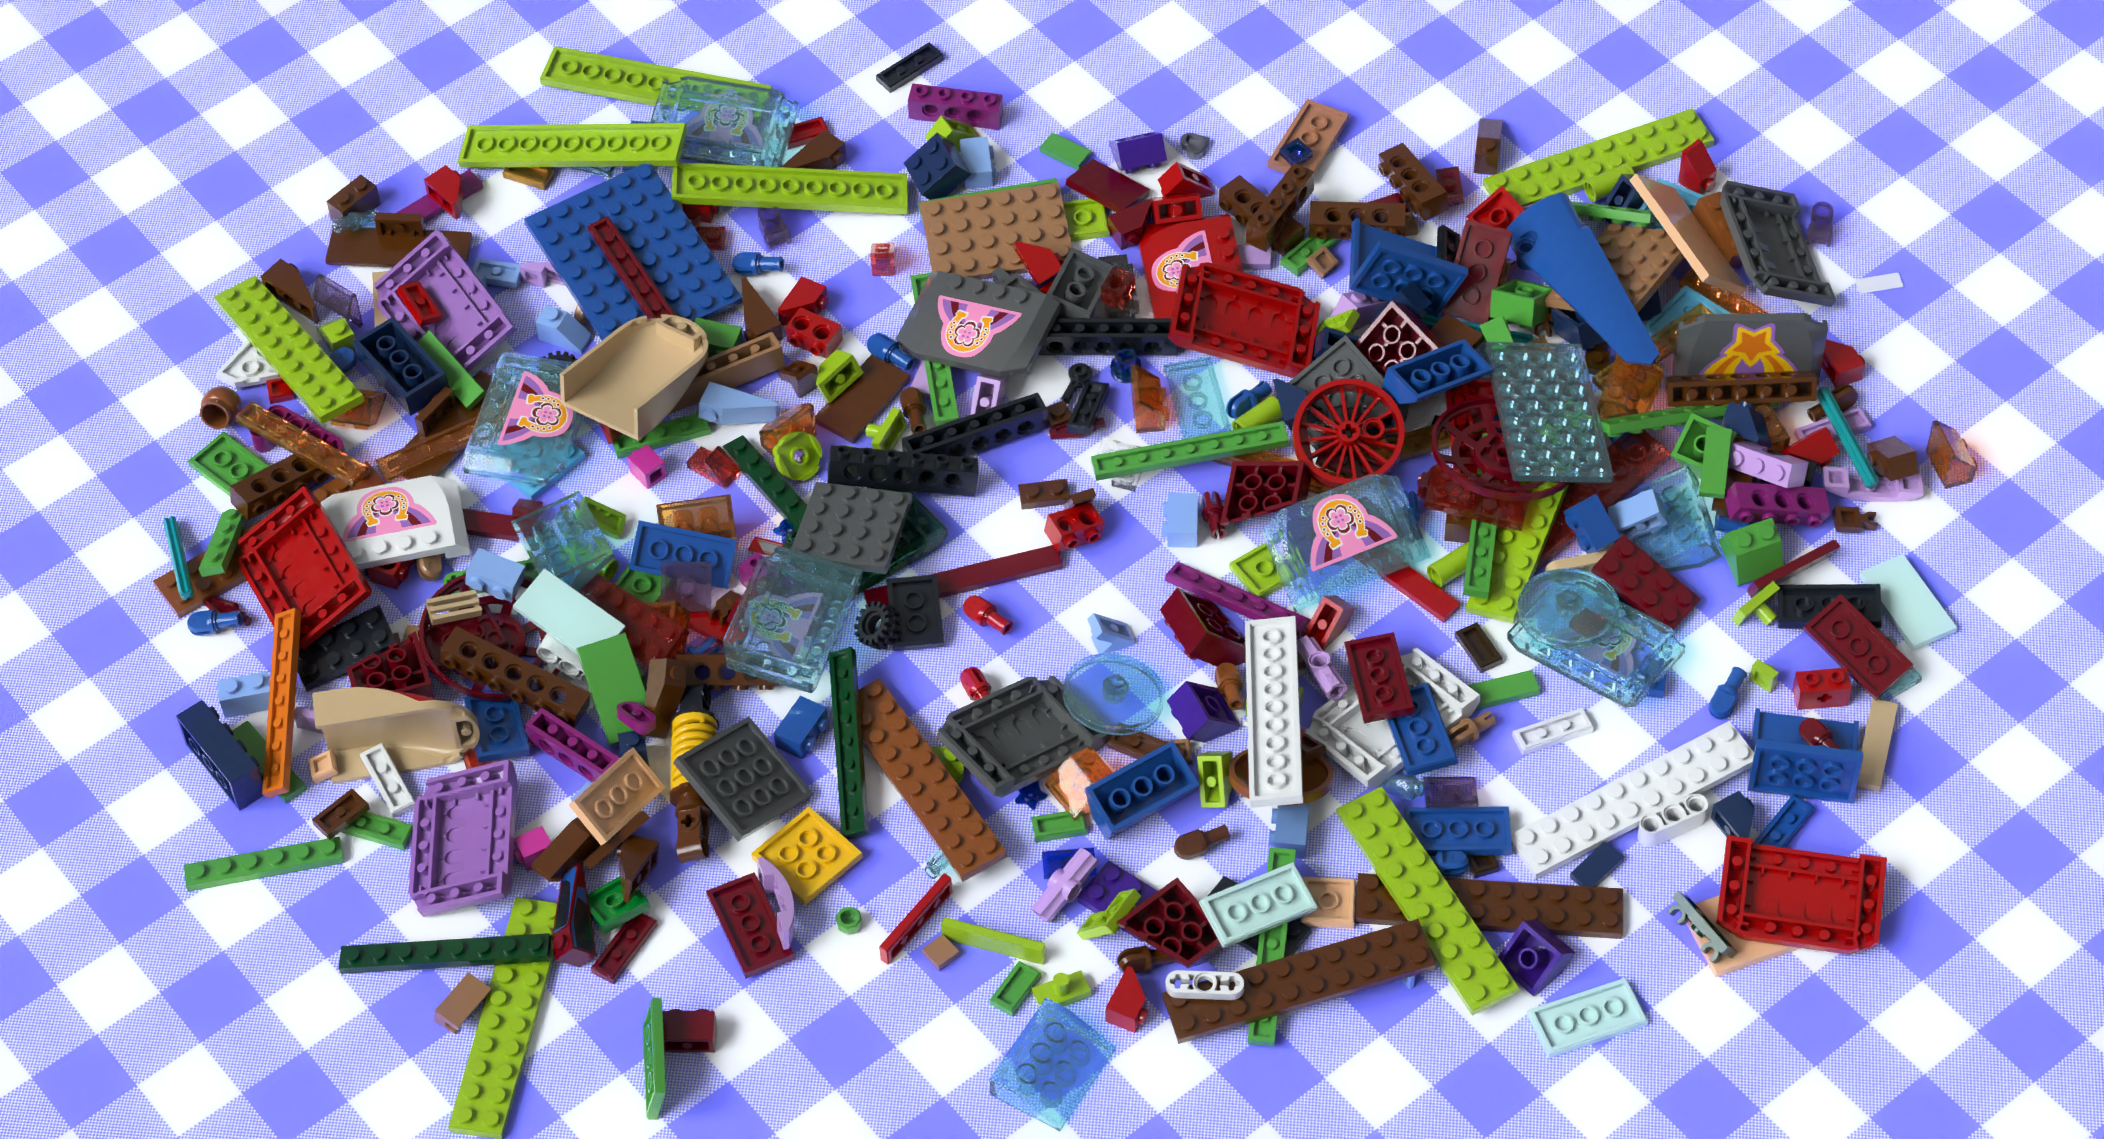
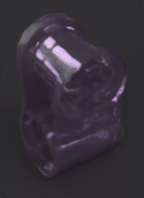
M1817 202L1813 205L1807 231V245L1815 243L1826 245L1827 248H1830L1834 212L1831 204Z
M773 206L774 208L760 207L757 212L759 230L769 251L773 250L774 246L792 243L790 231L776 206Z

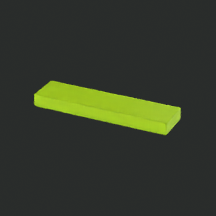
M944 917L942 920L941 934L949 941L1041 965L1044 964L1046 951L1045 943L947 917Z

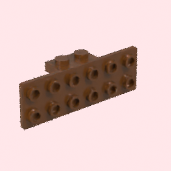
M376 212L374 218L376 228L334 226L325 262L327 265L393 268L435 230L425 229L422 214ZM440 231L467 263L472 233Z
M478 371L473 378L486 391L487 395L469 410L454 396V391L445 386L439 393L434 395L432 401L424 409L417 413L415 423L418 433L387 464L388 469L407 480L430 475L438 476L514 399L516 390L487 373Z

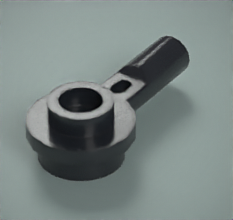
M1077 363L1069 368L1068 376L1070 383L1061 397V400H1064L1065 403L1071 401L1077 388H1083L1085 382L1090 381L1092 378V369L1087 364Z

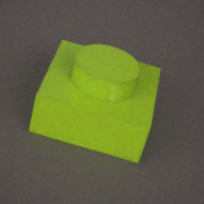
M1757 659L1752 665L1749 680L1771 693L1776 688L1779 672L1770 664H1765Z

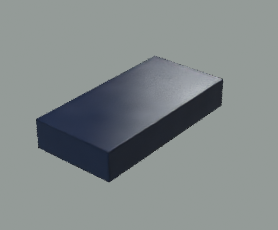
M1604 841L1570 873V879L1579 886L1597 887L1624 862L1625 856Z

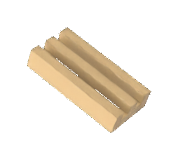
M476 590L426 599V607L432 625L482 616V608L479 605ZM474 606L473 608L459 610L460 608ZM449 611L448 613L435 615V613Z

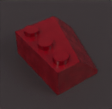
M1391 301L1354 344L1372 366L1386 374L1387 367L1445 346L1405 304Z
M1233 461L1220 525L1225 526L1298 506L1307 499L1311 476L1305 462Z
M1177 587L1160 608V612L1165 618V624L1175 633L1174 638L1184 647V653L1192 660L1199 659L1216 667L1222 663H1231L1235 666L1246 663L1245 636L1229 626L1231 621L1214 602Z
M416 631L408 635L409 639L399 644L394 642L388 645V650L379 655L372 654L347 667L351 688H379L435 698Z
M1178 877L1116 922L1120 927L1186 968L1204 964L1224 949L1205 916L1199 901Z

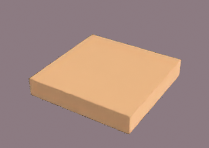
M1302 877L1318 908L1316 911L1302 916L1301 922L1309 927L1354 929L1355 879Z

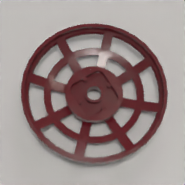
M1484 396L1459 402L1440 415L1435 422L1431 436L1433 456L1439 467L1448 477L1469 491L1497 500L1513 502L1532 501L1554 495L1571 483L1577 474L1580 462V447L1572 430L1550 411L1516 398ZM1491 409L1511 410L1530 417L1524 426L1507 421H1493ZM1476 410L1481 411L1483 422L1472 424L1462 431L1450 423L1462 414ZM1541 421L1556 431L1565 443L1551 448L1550 444L1533 429ZM1443 429L1455 437L1452 446V456L1440 454L1438 451V440ZM1496 429L1518 432V434L1514 436L1506 433H1497ZM1481 430H1486L1487 435L1479 439L1478 442L1468 437ZM1529 437L1543 450L1533 452L1530 445L1525 442L1526 439ZM1462 443L1474 450L1473 457H1460L1459 449ZM1569 451L1571 467L1568 476L1553 474L1556 466L1555 456ZM1547 458L1548 467L1546 472L1532 468L1533 461ZM1447 463L1455 464L1473 483L1453 471ZM1465 466H1477L1484 474L1478 478L1469 472ZM1526 475L1538 478L1537 481L1524 486L1520 484L1518 479ZM1493 478L1506 480L1511 487L1499 486L1489 482ZM1547 481L1558 483L1557 485L1542 491L1531 493L1526 492L1538 488L1539 486L1545 484Z
M466 574L446 583L431 598L450 595L457 590L460 593L471 591L469 586L465 584ZM524 575L521 587L527 589L535 579ZM517 593L512 602L500 600L494 596L478 597L480 606L485 604L503 605L500 613H492L509 642V646L502 649L520 658L522 655L534 657L536 660L533 664L540 667L543 660L537 655L538 648L525 646L526 635L537 629L542 642L547 633L531 621L521 626L516 619L510 616L513 605L517 601L515 600ZM474 606L460 608L459 610L473 608ZM425 607L419 625V643L422 655L435 676L448 687L472 698L488 701L512 700L506 694L482 692L486 684L478 680H471L474 682L472 689L463 687L450 680L438 669L443 666L442 662H440V658H431L427 646L428 625H434H432L427 607ZM483 614L475 618L471 623L480 624L485 620L490 621V618L487 614ZM451 625L438 627L439 630L443 631L442 636L449 632ZM478 626L468 628V632L478 637L480 636V632L477 631ZM489 631L485 636V640L488 641V637L491 634H497V631ZM555 668L552 674L557 676L561 671ZM456 670L460 675L469 679L464 673Z

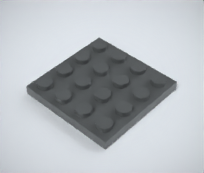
M1345 335L1288 383L1306 390L1309 395L1317 387L1338 379L1364 380L1382 389L1384 378ZM1344 391L1349 421H1351L1358 392ZM1336 392L1327 395L1340 419L1344 422L1340 393ZM1366 394L1361 395L1355 423L1374 401L1373 397ZM1322 399L1318 400L1319 412L1337 424ZM1378 403L1365 420L1372 417L1376 418L1388 410L1383 404ZM1318 419V422L1312 423L1315 425L1331 428L1320 419ZM1374 426L1367 429V433L1374 428ZM1308 430L1309 438L1329 436L1328 434ZM1345 431L1347 438H1352L1350 431ZM1323 443L1310 444V445H1311V446L1315 449V451H1316V450H1318V449H1320V448L1322 447V444H1323Z
M816 482L789 553L790 562L887 574L913 501L912 494Z
M749 716L678 756L673 762L738 842L808 801L814 794Z

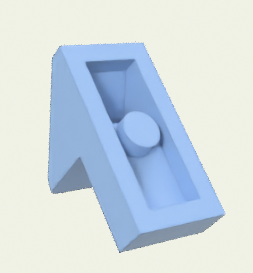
M1096 613L1087 618L1091 627V639L1099 655L1121 650L1136 643L1127 623Z

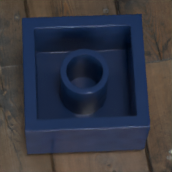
M939 133L931 137L904 162L919 192L929 200L947 197L972 175L954 143Z

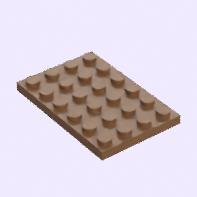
M1059 182L920 202L932 272L943 271L979 280L993 278L992 272L998 267L1002 268L1009 275L1016 272L1023 274L1028 273L1013 248V244L1017 241L1049 248L1053 253L1057 252L1063 262L1072 248Z
M1614 223L1609 224L1597 238L1599 245L1637 313L1684 259V255L1671 237L1662 229H1647L1640 226L1632 227ZM1554 290L1545 298L1546 307L1575 311Z

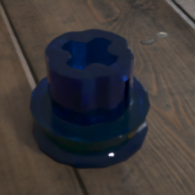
M1122 348L1118 350L1110 364L1112 378L1120 383H1132L1141 375V361L1133 349Z

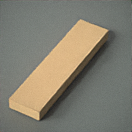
M1872 698L1861 750L1863 752V761L1857 783L1859 788L1880 792L1898 703L1879 699L1875 701Z

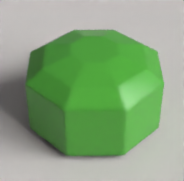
M853 907L842 908L836 915L838 930L845 934L858 932L862 926L860 911Z

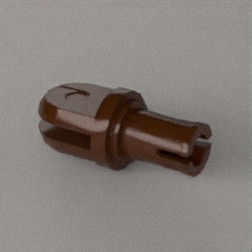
M1844 384L1831 391L1841 412L1851 408L1858 400V392L1851 385ZM1820 403L1807 409L1808 417L1813 423L1827 416Z
M908 387L900 395V404L904 417L910 420L911 431L916 434L927 430L924 420L927 408L924 396L920 390L915 387Z
M1223 824L1206 832L1196 829L1183 834L1176 839L1173 847L1177 857L1189 860L1208 853L1210 846L1228 841L1231 838L1227 826Z
M1146 945L1125 949L1117 957V965L1123 973L1127 966L1133 967L1136 974L1150 972L1153 966L1175 963L1174 959L1157 949L1151 950Z

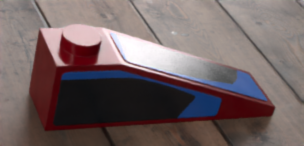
M581 863L576 864L562 874L552 933L555 961L579 968L597 956L584 869Z

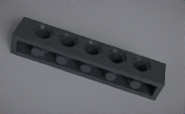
M1056 318L1038 355H1177V346L1168 338L1171 318Z
M1037 392L901 438L903 452L944 454L958 457L968 456L1049 428L1047 407Z
M830 445L827 483L975 497L979 474L978 458Z

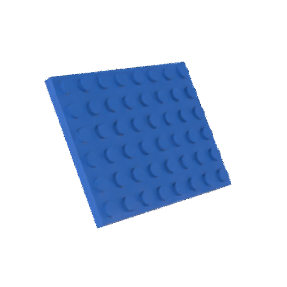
M643 163L524 218L525 226L601 340L605 339L626 322L645 316L588 232V225L609 216L676 316L686 318L692 322H695L696 317L707 320L742 303V296L677 201L672 200V194L651 164Z

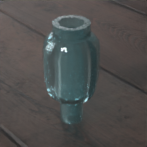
M1407 774L1391 775L1377 787L1382 786L1392 796L1408 800L1422 796L1424 792V782L1418 780L1416 776Z
M937 849L926 860L927 866L924 868V871L930 878L936 879L941 877L943 873L947 874L952 867L943 852Z

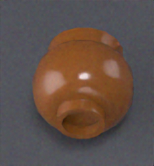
M217 386L208 390L200 404V417L202 421L213 429H222L238 420L242 412V401L239 395L231 388L225 386Z

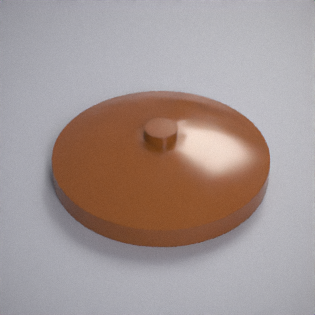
M1247 749L1237 754L1231 760L1229 765V782L1234 790L1249 799ZM1322 756L1309 762L1302 760L1303 803L1278 806L1302 805L1324 797L1333 785V768L1330 763Z

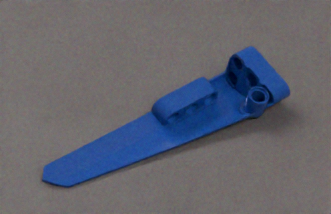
M1561 192L1548 196L1531 205L1515 218L1506 230L1513 232L1510 247L1516 255L1517 266L1522 270H1532L1603 338L1625 363H1639L1652 366L1660 356L1659 351L1591 228L1588 225L1584 226L1568 195Z

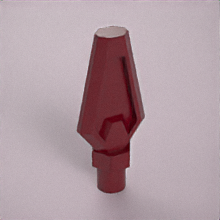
M1104 418L1097 419L1092 432L1106 427ZM1068 422L1048 430L1050 439L1084 438L1086 435L1067 433L1066 426Z
M211 596L203 603L209 610L216 609L219 613L239 610L243 617V625L249 626L252 622V618L240 610L236 602Z

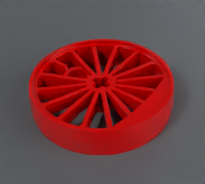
M1338 379L1317 387L1301 403L1292 427V444L1297 460L1305 462L1313 480L1327 488L1338 491L1364 490L1384 480L1399 462L1405 443L1404 421L1395 401L1380 387L1359 379ZM1344 391L1358 392L1351 421L1347 417ZM1336 392L1340 393L1344 422L1340 419L1327 395ZM1366 394L1373 397L1374 401L1355 423L1361 395ZM1322 399L1337 424L1312 407V405ZM1378 403L1383 404L1388 410L1376 418L1372 417L1365 420ZM1307 412L1312 413L1331 428L1307 423ZM1388 417H1393L1396 427L1385 428L1382 421ZM1374 426L1380 430V433L1376 436H1371L1366 430ZM1308 430L1328 434L1329 436L1309 438ZM1345 431H1350L1352 438H1347ZM1384 435H1398L1396 445L1382 442L1381 440ZM1331 442L1311 453L1310 444ZM1365 444L1392 450L1394 453L1387 461ZM1336 447L1320 468L1314 465V458ZM1343 448L1336 476L1325 473L1324 470ZM1348 449L1352 478H1340L1345 454ZM1360 449L1383 466L1373 472ZM1353 450L1369 475L1357 478Z

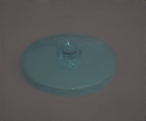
M1561 568L1540 573L1524 585L1518 597L1517 614L1522 627L1537 641L1559 649H1583L1599 644L1613 633L1619 621L1620 603L1614 589L1597 575L1579 569Z
M1101 653L1085 657L1069 669L1063 685V700L1070 714L1084 726L1104 734L1130 735L1146 730L1159 719L1165 703V689L1159 676L1143 662L1126 655Z

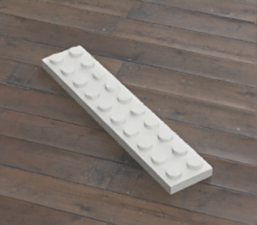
M1289 616L1245 621L1250 807L1303 803L1296 617Z
M1728 721L1512 833V848L1535 880L1598 848L1603 842H1609L1638 827L1641 817L1688 795L1701 794L1751 768L1754 752L1733 724Z

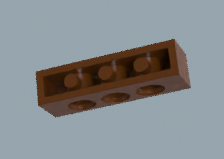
M1403 142L1378 154L1380 174L1389 179L1391 187L1399 191L1404 202H1409L1415 214H1419L1426 221L1450 210L1447 192Z
M1293 163L1247 222V244L1265 252L1268 251L1314 191V171Z
M1241 175L1219 189V205L1221 209L1230 213L1239 224L1246 226L1247 222L1267 198ZM1292 218L1272 244L1271 250L1278 252L1284 257L1304 240L1305 227Z
M1310 201L1309 238L1351 239L1352 222L1355 218L1360 219V223L1405 236V203Z
M310 445L231 485L230 502L247 520H250L277 505H281L303 486L310 489L328 480L329 461L313 445Z
M677 653V660L688 662L686 687L706 683L709 690H723V685H733V690H749V685H759V690H774V685H779V661L772 653ZM699 665H706L710 669V674L707 678L701 679L695 674V669ZM723 666H733L736 670L735 675L729 679L724 678L721 675ZM749 666H759L761 675L755 679L750 678L746 673Z

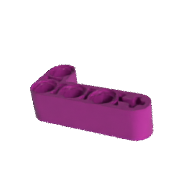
M282 405L269 407L250 427L249 431L255 450L258 452H269L282 440L298 450L313 445L329 461L330 468H340L347 462L344 444L339 437Z

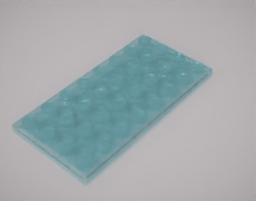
M1485 342L1486 360L1494 369L1493 373L1490 374L1513 481L1612 483L1614 475L1582 344Z

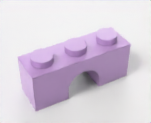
M1750 441L1730 443L1729 468L1785 488L1804 485L1809 462L1790 455L1767 453V447Z

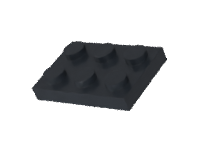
M937 574L886 579L889 606L896 608V611L900 613L899 618L902 619V623L898 624V626L902 627L901 631L896 632L899 637L898 639H892L894 642L893 650L905 651L944 647Z

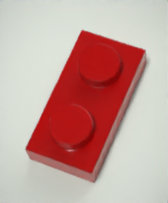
M420 281L398 287L397 294L420 327L441 321L442 313Z

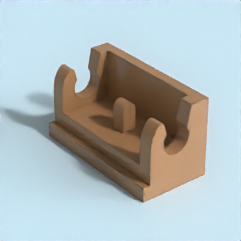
M468 972L436 1008L434 1022L456 1034L464 1021L486 999V996L492 992V989Z

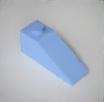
M709 382L699 402L698 418L720 425L776 422L778 402Z

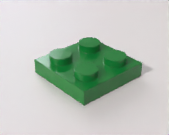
M620 876L587 894L591 918L605 934L651 908L648 899L639 889L630 902L624 901Z

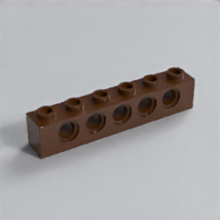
M1813 370L1665 376V401L1668 407L1726 405L1730 401L1740 404L1741 400L1750 404L1817 401V376Z
M458 626L454 628L441 647L440 662L447 668L456 669L464 673L469 679L478 680L488 685L491 690L502 692L510 696L515 702L524 703L532 707L536 712L543 708L574 729L590 705V692Z

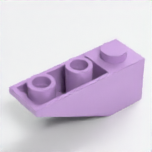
M1356 291L1343 293L1332 316L1354 308L1360 316L1352 330L1363 328L1375 320L1374 315L1388 301Z

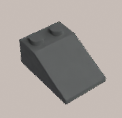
M1071 248L1047 295L1060 303L1061 311L1057 318H1092L1115 266L1075 248Z

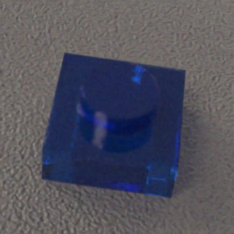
M1296 138L1281 147L1279 155L1291 166L1293 163L1301 165L1312 158L1313 151L1299 138Z

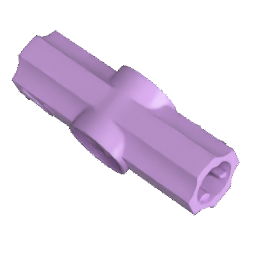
M1304 636L1300 638L1297 643V650L1310 672L1312 682L1319 685L1328 699L1336 701L1343 698L1348 688L1331 663L1330 655L1321 649L1314 637Z
M1080 848L1063 869L1060 868L1051 875L1047 883V889L1033 904L1031 910L1043 921L1050 923L1067 902L1070 903L1078 897L1083 887L1082 883L1099 864L1098 860L1087 850Z

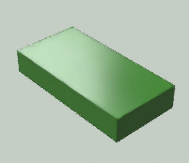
M1053 132L1040 146V153L1076 170H1079L1091 157V150Z
M1083 809L1031 817L1036 843L1087 835Z
M1018 961L990 998V1005L1013 1017L1032 991V988L1042 978L1041 972Z

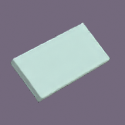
M1904 554L1860 571L1859 578L1864 584H1880L1881 608L1912 651L1956 633L1957 626Z
M545 568L513 605L515 611L576 654V648L622 634L625 630L624 624Z
M1294 862L1202 898L1199 901L1223 948L1312 913L1318 908Z
M1626 977L1527 1010V1017L1548 1059L1648 1026V1019Z

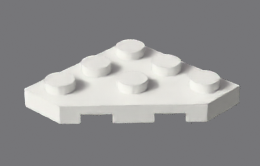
M248 339L216 372L218 380L236 389L263 384L267 380L281 378Z

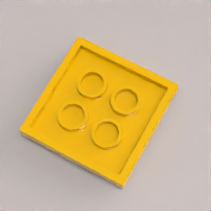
M810 806L751 853L752 859L756 863L757 858L763 857L773 864L786 879L792 895L804 906L863 858L862 852Z

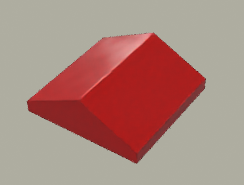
M1500 186L1466 217L1471 221L1506 230L1513 220L1525 210L1503 186Z

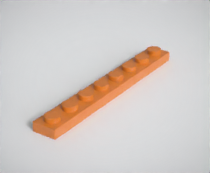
M296 608L275 614L262 795L267 798L287 793L290 788L301 611Z

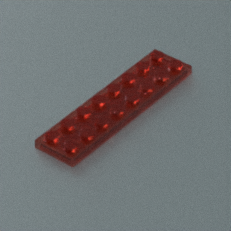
M1644 429L1643 433L1638 434L1625 432L1580 470L1568 486L1534 574L1578 538L1574 530L1567 525L1564 511L1597 494L1608 513L1607 509L1610 506L1622 501L1671 459L1670 455L1672 452Z

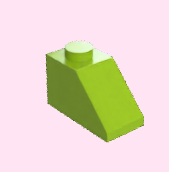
M940 116L925 135V138L929 140L936 133H939L952 141L958 152H960V139L980 137L970 124Z
M337 317L316 327L331 353L341 347H350L355 351L353 344L355 335L345 318Z
M835 350L819 365L816 385L826 402L831 403L864 372L853 354Z
M1207 751L1197 756L1201 808L1227 807L1232 788L1229 782V765L1233 759L1232 751Z

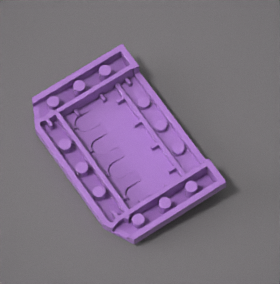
M438 229L374 283L375 288L378 290V308L387 320L394 317L416 342L430 330L468 372L517 330L514 323L452 243ZM420 281L442 313L441 321L420 327L397 294L398 287Z
M509 759L427 779L425 784L428 787L424 795L418 796L414 804L408 889L411 899L417 906V911L423 917L504 899L512 892L518 780L514 764Z

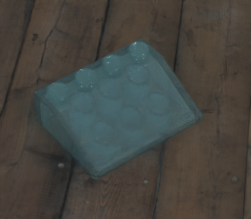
M1687 464L1619 495L1621 501L1638 495L1642 491L1653 488L1661 498L1669 524L1633 539V541L1668 572L1699 568L1723 557L1705 499L1699 496L1700 484L1698 478Z
M579 491L511 521L517 539L537 577L545 568L577 592L615 557Z
M1045 998L990 1077V1095L1060 1132L1115 1052L1116 1046L1071 1010Z

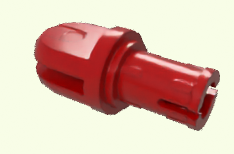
M969 596L964 601L963 611L965 615L982 627L989 625L1002 635H1007L1012 629L1013 622L997 613L996 606L981 596Z
M969 667L961 672L960 681L970 700L976 701L991 694L992 686L980 669Z

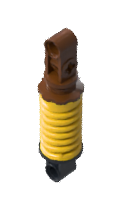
M706 683L685 688L680 701V711L676 712L670 720L672 752L669 801L675 806V816L678 819L676 851L678 859L682 864L709 858L708 835L709 819L711 818L712 810L673 764L678 756L718 734L719 718L710 711L711 693Z

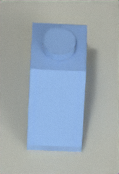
M549 305L544 307L535 321L540 341L582 354L592 338V334L570 313Z

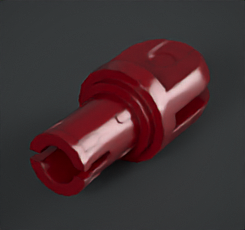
M1208 491L1204 492L1202 496V518L1206 523H1209L1211 537L1217 539L1216 532L1218 531L1219 539H1222L1227 535L1225 526L1220 525L1224 506L1221 504L1218 492L1212 491L1211 498Z
M1806 718L1799 725V735L1808 745H1824L1829 748L1841 749L1833 741V733L1819 720Z

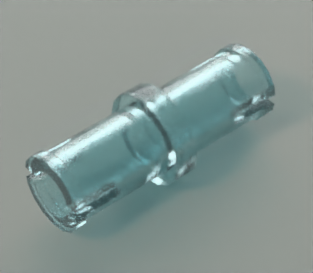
M374 210L361 213L351 212L347 216L334 218L332 223L339 224L332 225L334 232L341 233L347 230L357 231L363 226L374 225V219H370L375 218L376 212Z

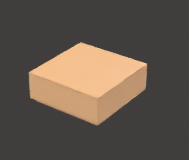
M331 749L308 759L311 777L316 784L339 774L336 756Z

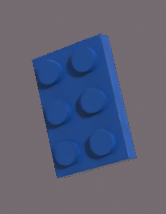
M470 696L464 697V706L476 716L479 724L480 737L475 747L478 763L529 756V746L517 702L514 700L488 701Z

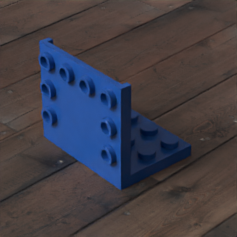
M1355 218L1352 222L1349 290L1389 302L1397 293L1413 281L1432 302L1425 309L1427 314L1437 316L1468 276V267L1436 258L1437 246L1435 247L1360 223L1358 218Z
M1755 708L1751 745L1754 755L1751 768H1749L1747 791L1786 796L1795 795L1802 798L1853 804L1863 761V752L1857 751L1859 721L1854 720V723L1817 719L1833 733V741L1841 748L1837 749L1824 745H1808L1802 740L1799 735V725L1808 717L1760 712L1759 708Z

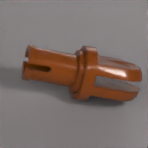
M1231 663L1219 664L1215 669L1214 676L1218 691L1221 695L1226 696L1229 709L1239 710L1244 706V700L1240 692L1243 682L1239 670Z

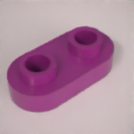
M626 701L617 705V718L636 733L645 735L656 728V715L640 703Z

